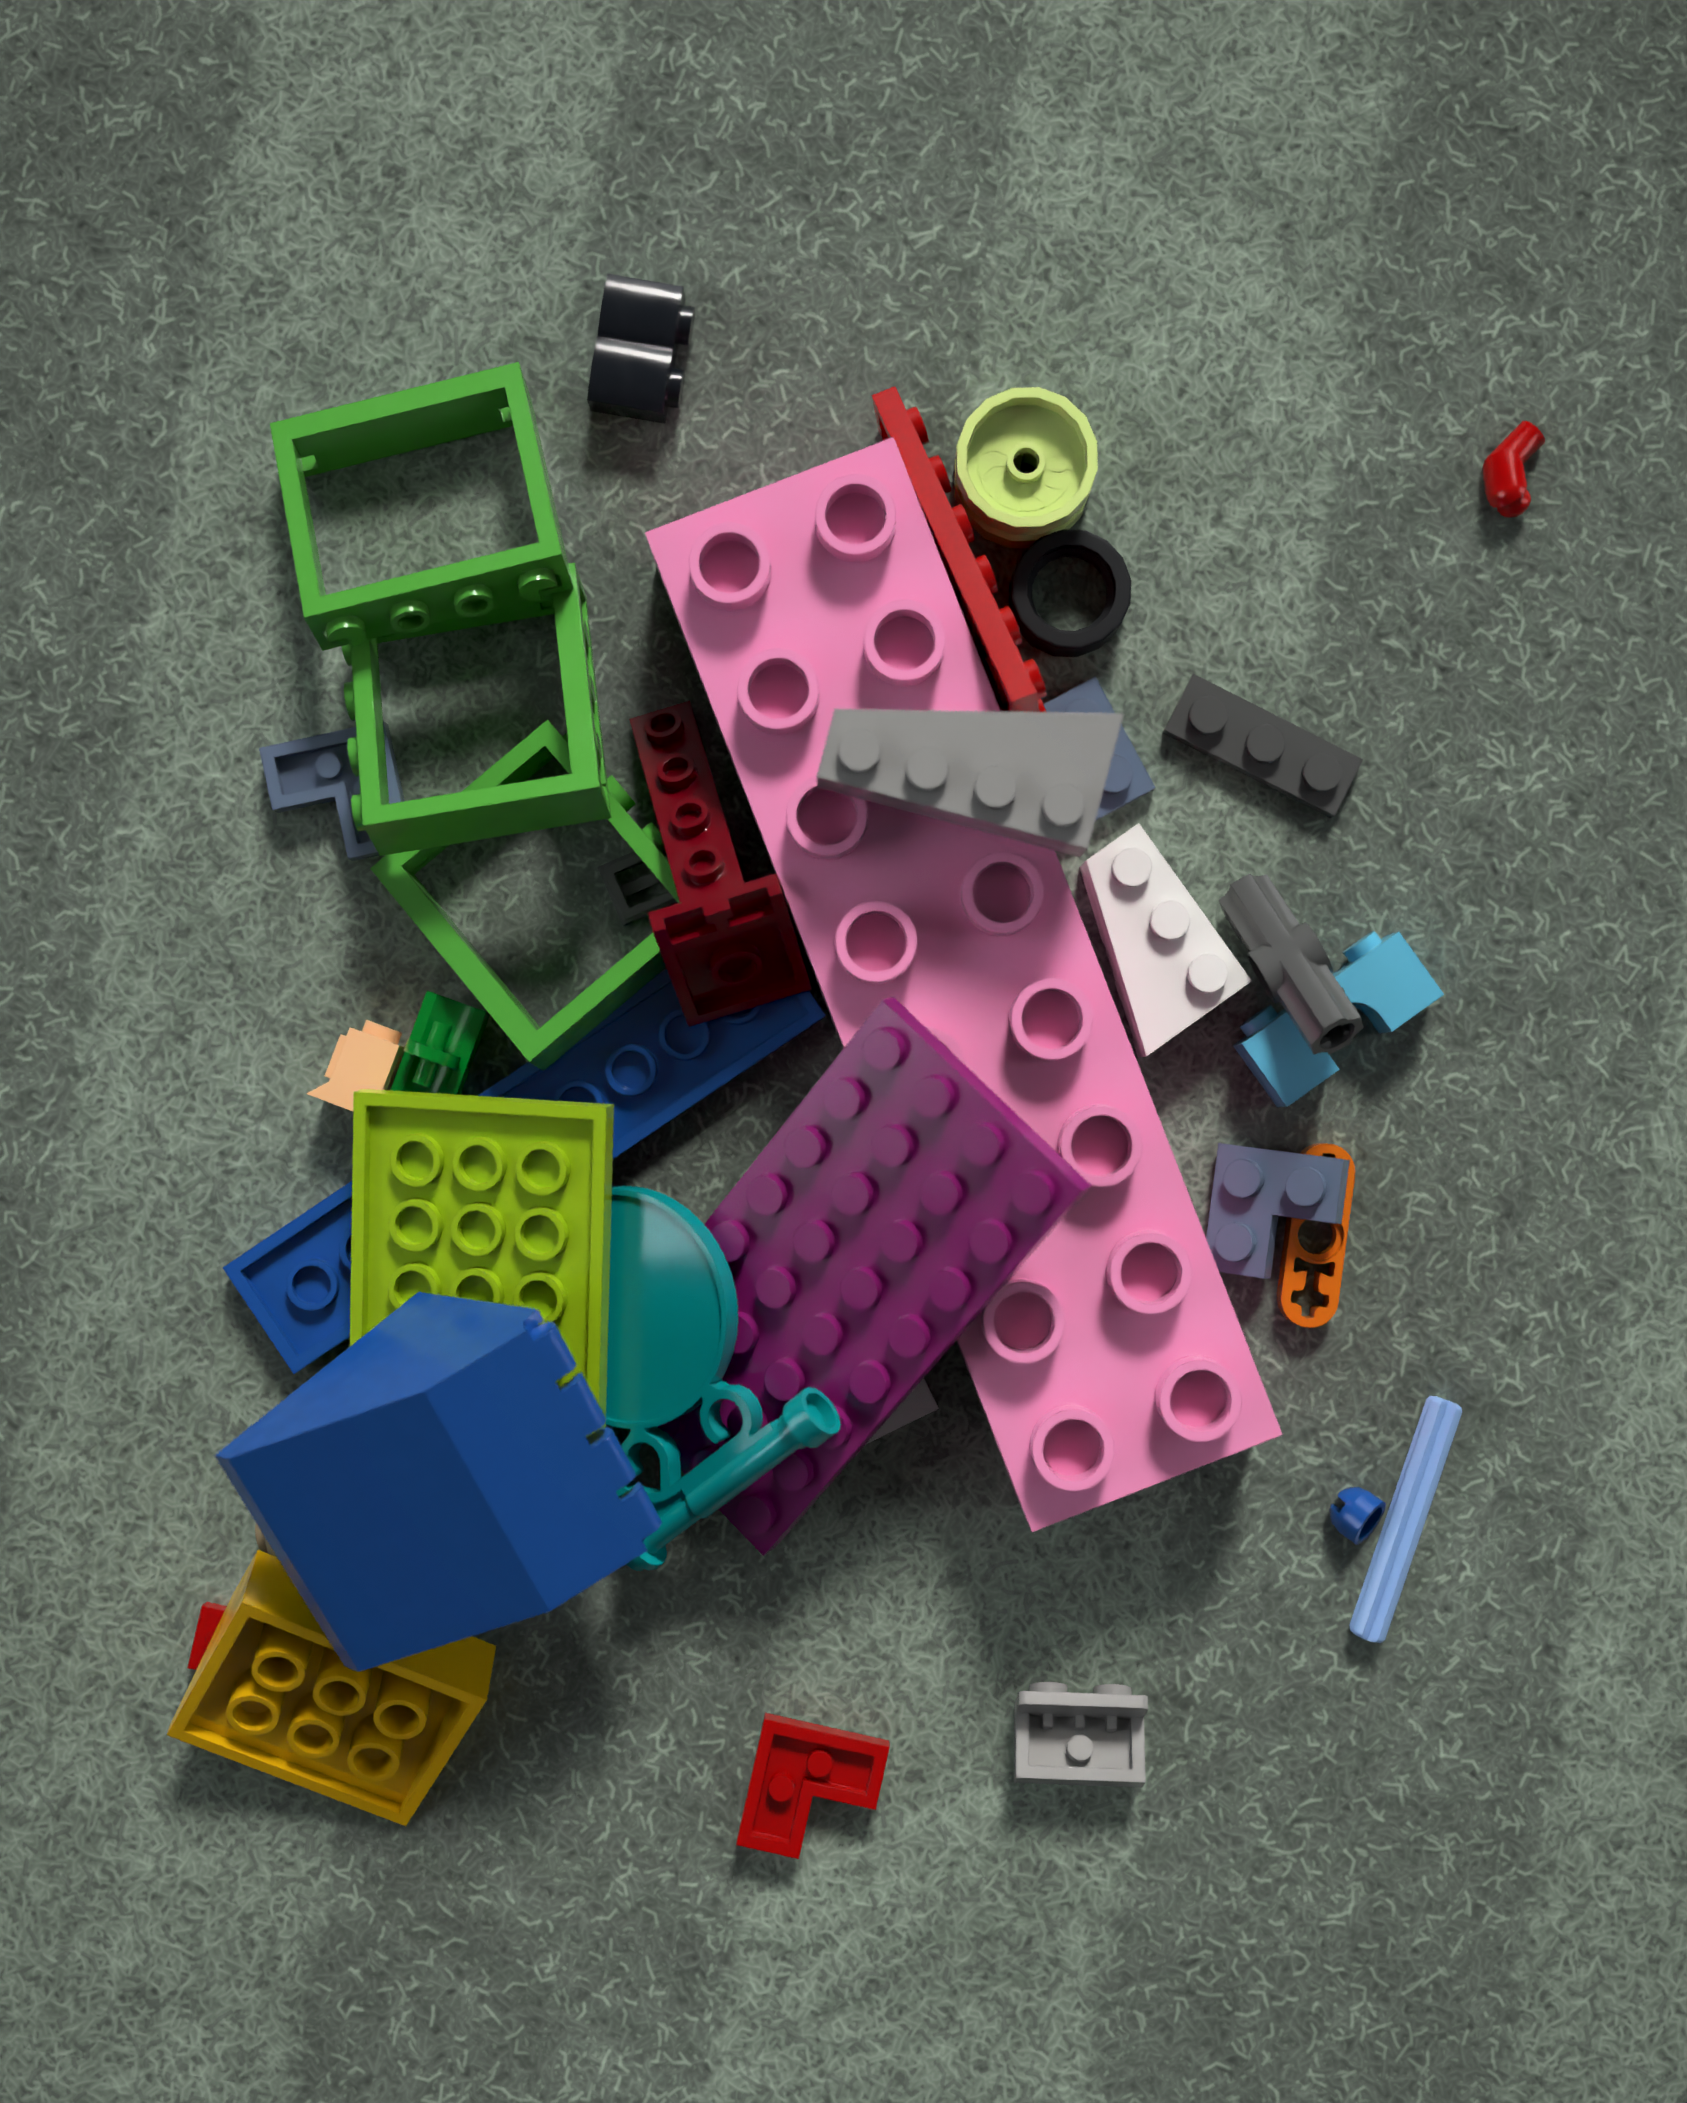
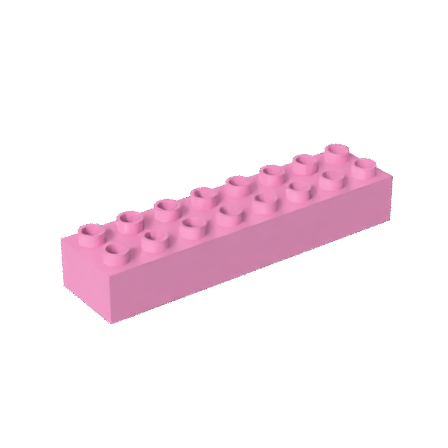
M894 437L645 532L659 575L775 874H777L781 890L843 1049L879 1003L884 999L895 997L1092 1185L956 1340L1018 1502L1031 1531L1040 1530L1283 1435L1056 852L1051 849L817 787V773L834 709L1001 712Z

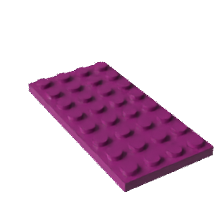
M895 997L884 999L879 1003L704 1224L719 1244L732 1273L738 1302L736 1344L729 1367L722 1380L730 1385L744 1386L750 1389L758 1398L763 1413L761 1429L768 1423L779 1419L783 1414L784 1405L807 1387L818 1389L825 1394L835 1406L840 1418V1429L836 1434L816 1448L807 1446L804 1449H797L719 1509L763 1556L782 1541L1092 1186ZM724 1399L721 1404L720 1416L723 1424L730 1430L731 1436L719 1443H713L704 1433L700 1422L702 1404L680 1418L657 1426L659 1429L667 1432L676 1442L680 1452L681 1471L685 1475L739 1433L743 1419L739 1407L734 1402Z

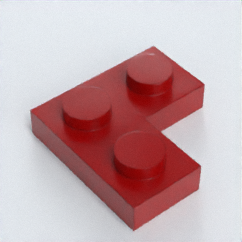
M765 1713L736 1845L799 1859L813 1796L876 1810L890 1748L889 1740Z

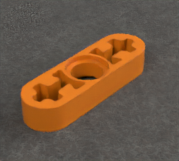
M1328 1143L1310 1145L1302 1150L1300 1154L1323 1156L1326 1153L1331 1158L1350 1160L1342 1224L1329 1223L1333 1233L1330 1245L1322 1252L1309 1253L1303 1249L1298 1239L1299 1228L1306 1219L1287 1217L1277 1288V1304L1281 1313L1289 1321L1306 1328L1319 1327L1327 1323L1334 1316L1338 1308L1355 1182V1165L1351 1156L1343 1148ZM1296 1257L1312 1264L1330 1262L1328 1275L1315 1271L1313 1288L1315 1291L1324 1294V1301L1322 1306H1312L1308 1316H1302L1301 1306L1291 1302L1293 1290H1303L1307 1277L1306 1270H1293Z

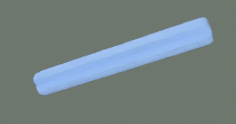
M1429 1396L1425 1401L1349 1625L1350 1631L1359 1638L1374 1643H1382L1386 1639L1462 1415V1408L1457 1403L1437 1396Z

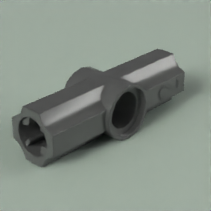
M1248 874L1230 884L1227 893L1219 900L1222 911L1236 936L1248 950L1247 957L1269 998L1275 1004L1281 1002L1313 1054L1320 1052L1332 1054L1349 1045L1353 1037L1363 1029L1362 1020L1358 1010L1350 1002L1344 989L1333 976L1331 962L1314 931L1306 922L1299 924L1267 874L1262 876Z

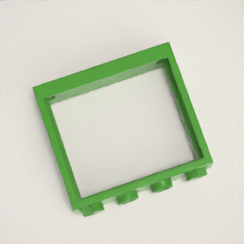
M519 362L270 423L303 615L322 651L351 644L353 648L365 640L397 632L413 633L426 628L429 624L462 616L478 617L490 612L494 608L526 600L533 602L542 601V596L574 589L535 413ZM514 427L539 540L538 543L326 595L305 477L502 428Z
M575 562L568 563L574 589L542 596V601L533 602L526 600L494 608L490 612L478 617L462 616L429 624L426 628L417 632H397L365 640L353 648L351 644L341 646L347 665H352L353 681L344 683V699L350 719L352 721L356 720L357 737L348 738L347 748L353 774L356 777L359 776L361 793L352 795V814L357 831L367 832L380 856L611 818L587 597ZM554 614L571 774L389 804L377 643Z
M547 719L462 792L524 782L553 757L556 758L568 774H571L567 732L562 736ZM610 775L607 778L611 818L607 820L674 899L680 903L661 832L652 822L643 829L637 825L627 813L636 803L618 781ZM449 845L386 855L370 868L528 1062L542 1071L547 1069L666 968L655 936L652 933L540 1027L415 876L419 870Z

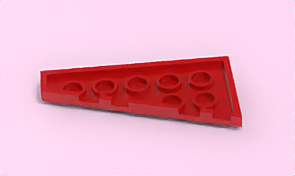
M896 386L871 395L881 438L883 441L892 437L895 439L1000 711L1046 712L1041 698L1047 696L1041 673L1034 659L1024 662L1017 648V645L1022 644L1019 627L1009 606L1001 609L998 608L993 596L994 593L998 592V586L987 557L981 555L975 558L969 547V543L975 540L970 521L961 504L951 508L945 495L951 492L946 469L939 455L928 458L923 445L928 444L929 439L917 407L906 410Z

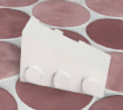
M1139 823L1091 856L1079 867L1102 943H1104L1111 965L1120 1001L1123 1004L1138 1058L1148 1056L1252 982Z

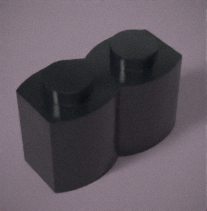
M607 274L588 387L587 401L590 411L665 424L668 407L680 408L685 370L675 368L678 345L690 346L695 318V307L685 305L683 286Z

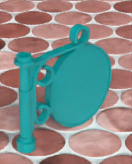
M636 1186L612 1187L606 1425L631 1429L621 1447L630 1461L636 1476L643 1473V1466L639 1458V1450L642 1443L651 1445L657 1451L660 1458V1488L643 1487L655 1507L662 1524L658 1530L644 1539L643 1543L648 1551L626 1564L635 1571H643L644 1569L655 1570L666 1561V1545L701 1518H708L797 1449H804L807 1446L816 1448L836 1434L840 1429V1418L835 1406L825 1394L818 1389L807 1387L784 1405L783 1414L779 1419L768 1423L761 1429L763 1413L758 1398L750 1389L741 1385H730L722 1380L729 1367L736 1344L738 1302L732 1273L719 1244L697 1216L671 1197L652 1189ZM724 1399L734 1402L739 1407L743 1419L739 1433L681 1478L680 1452L676 1442L667 1432L659 1429L657 1426L680 1418L702 1404L700 1422L704 1433L713 1443H719L731 1436L730 1430L723 1424L720 1416L721 1404ZM632 1480L629 1484L617 1490L618 1497L629 1491L636 1482Z

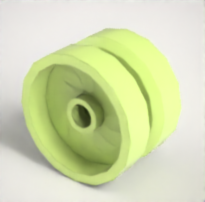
M1041 387L1010 388L987 398L967 418L956 446L954 496L958 505L961 504L965 509L971 526L984 539L1010 549L1029 548L1040 537L1059 530H1069L1080 519L1098 470L1097 440L1087 417L1062 395ZM1023 463L1032 465L1035 468V471L1031 473H1022L1018 470H1020Z

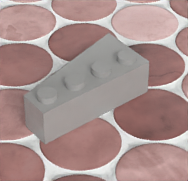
M834 709L817 773V787L1081 857L1089 847L1124 714Z

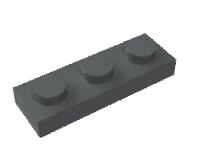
M1195 674L1190 677L1163 731V734L1330 818L1336 815L1363 761L1362 758Z

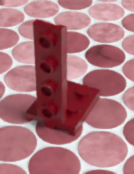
M690 700L629 719L680 901L678 904L649 912L648 915L653 934L688 1026L691 1027L811 990L812 988L777 874L744 883Z

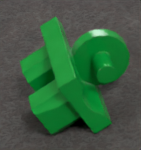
M426 991L410 1038L407 1039L403 1050L404 1054L391 1091L461 1095L490 1014L478 1008Z

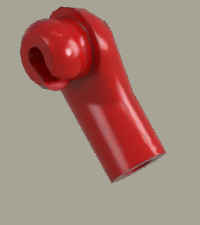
M1522 421L1488 455L1482 467L1486 498L1489 504L1497 508L1498 513L1505 518H1514L1523 514L1531 502V495L1526 490L1527 481L1523 464L1545 443V438L1541 431L1529 421Z

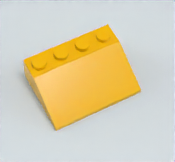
M257 1550L222 1615L173 1717L167 1736L406 1826L487 1701L496 1646L471 1636L360 1672L349 1669L341 1662L279 1559Z

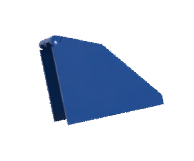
M417 1292L214 1455L345 1667L360 1672L550 1612L648 1551L643 1543L644 1539L658 1530L662 1521L641 1482L636 1483L629 1491L618 1497L616 1491L629 1484L635 1478L636 1473L613 1430L610 1427L599 1429L605 1424L606 1417L582 1373L579 1372L562 1386H557L555 1381L570 1373L575 1368L576 1362L555 1323L546 1322L539 1325L544 1320L538 1309Z

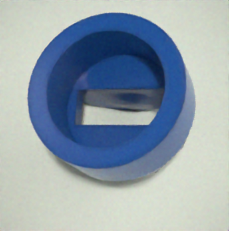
M1348 1487L1337 1494L1346 1503L1344 1507L1340 1508L1331 1504L1329 1512L1331 1522L1339 1533L1354 1544L1359 1545L1378 1525L1384 1514L1386 1503L1371 1492L1360 1487Z

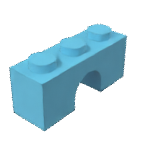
M1375 931L1367 934L1343 952L1349 962L1333 973V976L1344 989L1350 1002L1368 1017L1379 1034L1393 1032L1444 995L1400 932L1386 935L1382 939H1380ZM1272 1005L1262 1009L1240 1026L1246 1036L1233 1045L1277 1107H1288L1340 1070L1328 1052L1313 1054L1286 1010L1283 1009L1277 1013Z

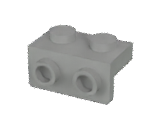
M1058 1682L1030 1684L1029 1691H1020L1014 1704V1783L1142 1788L1146 1783L1144 1716L1148 1711V1696L1132 1695L1131 1687L1119 1684L1095 1686L1093 1693H1069L1068 1686Z

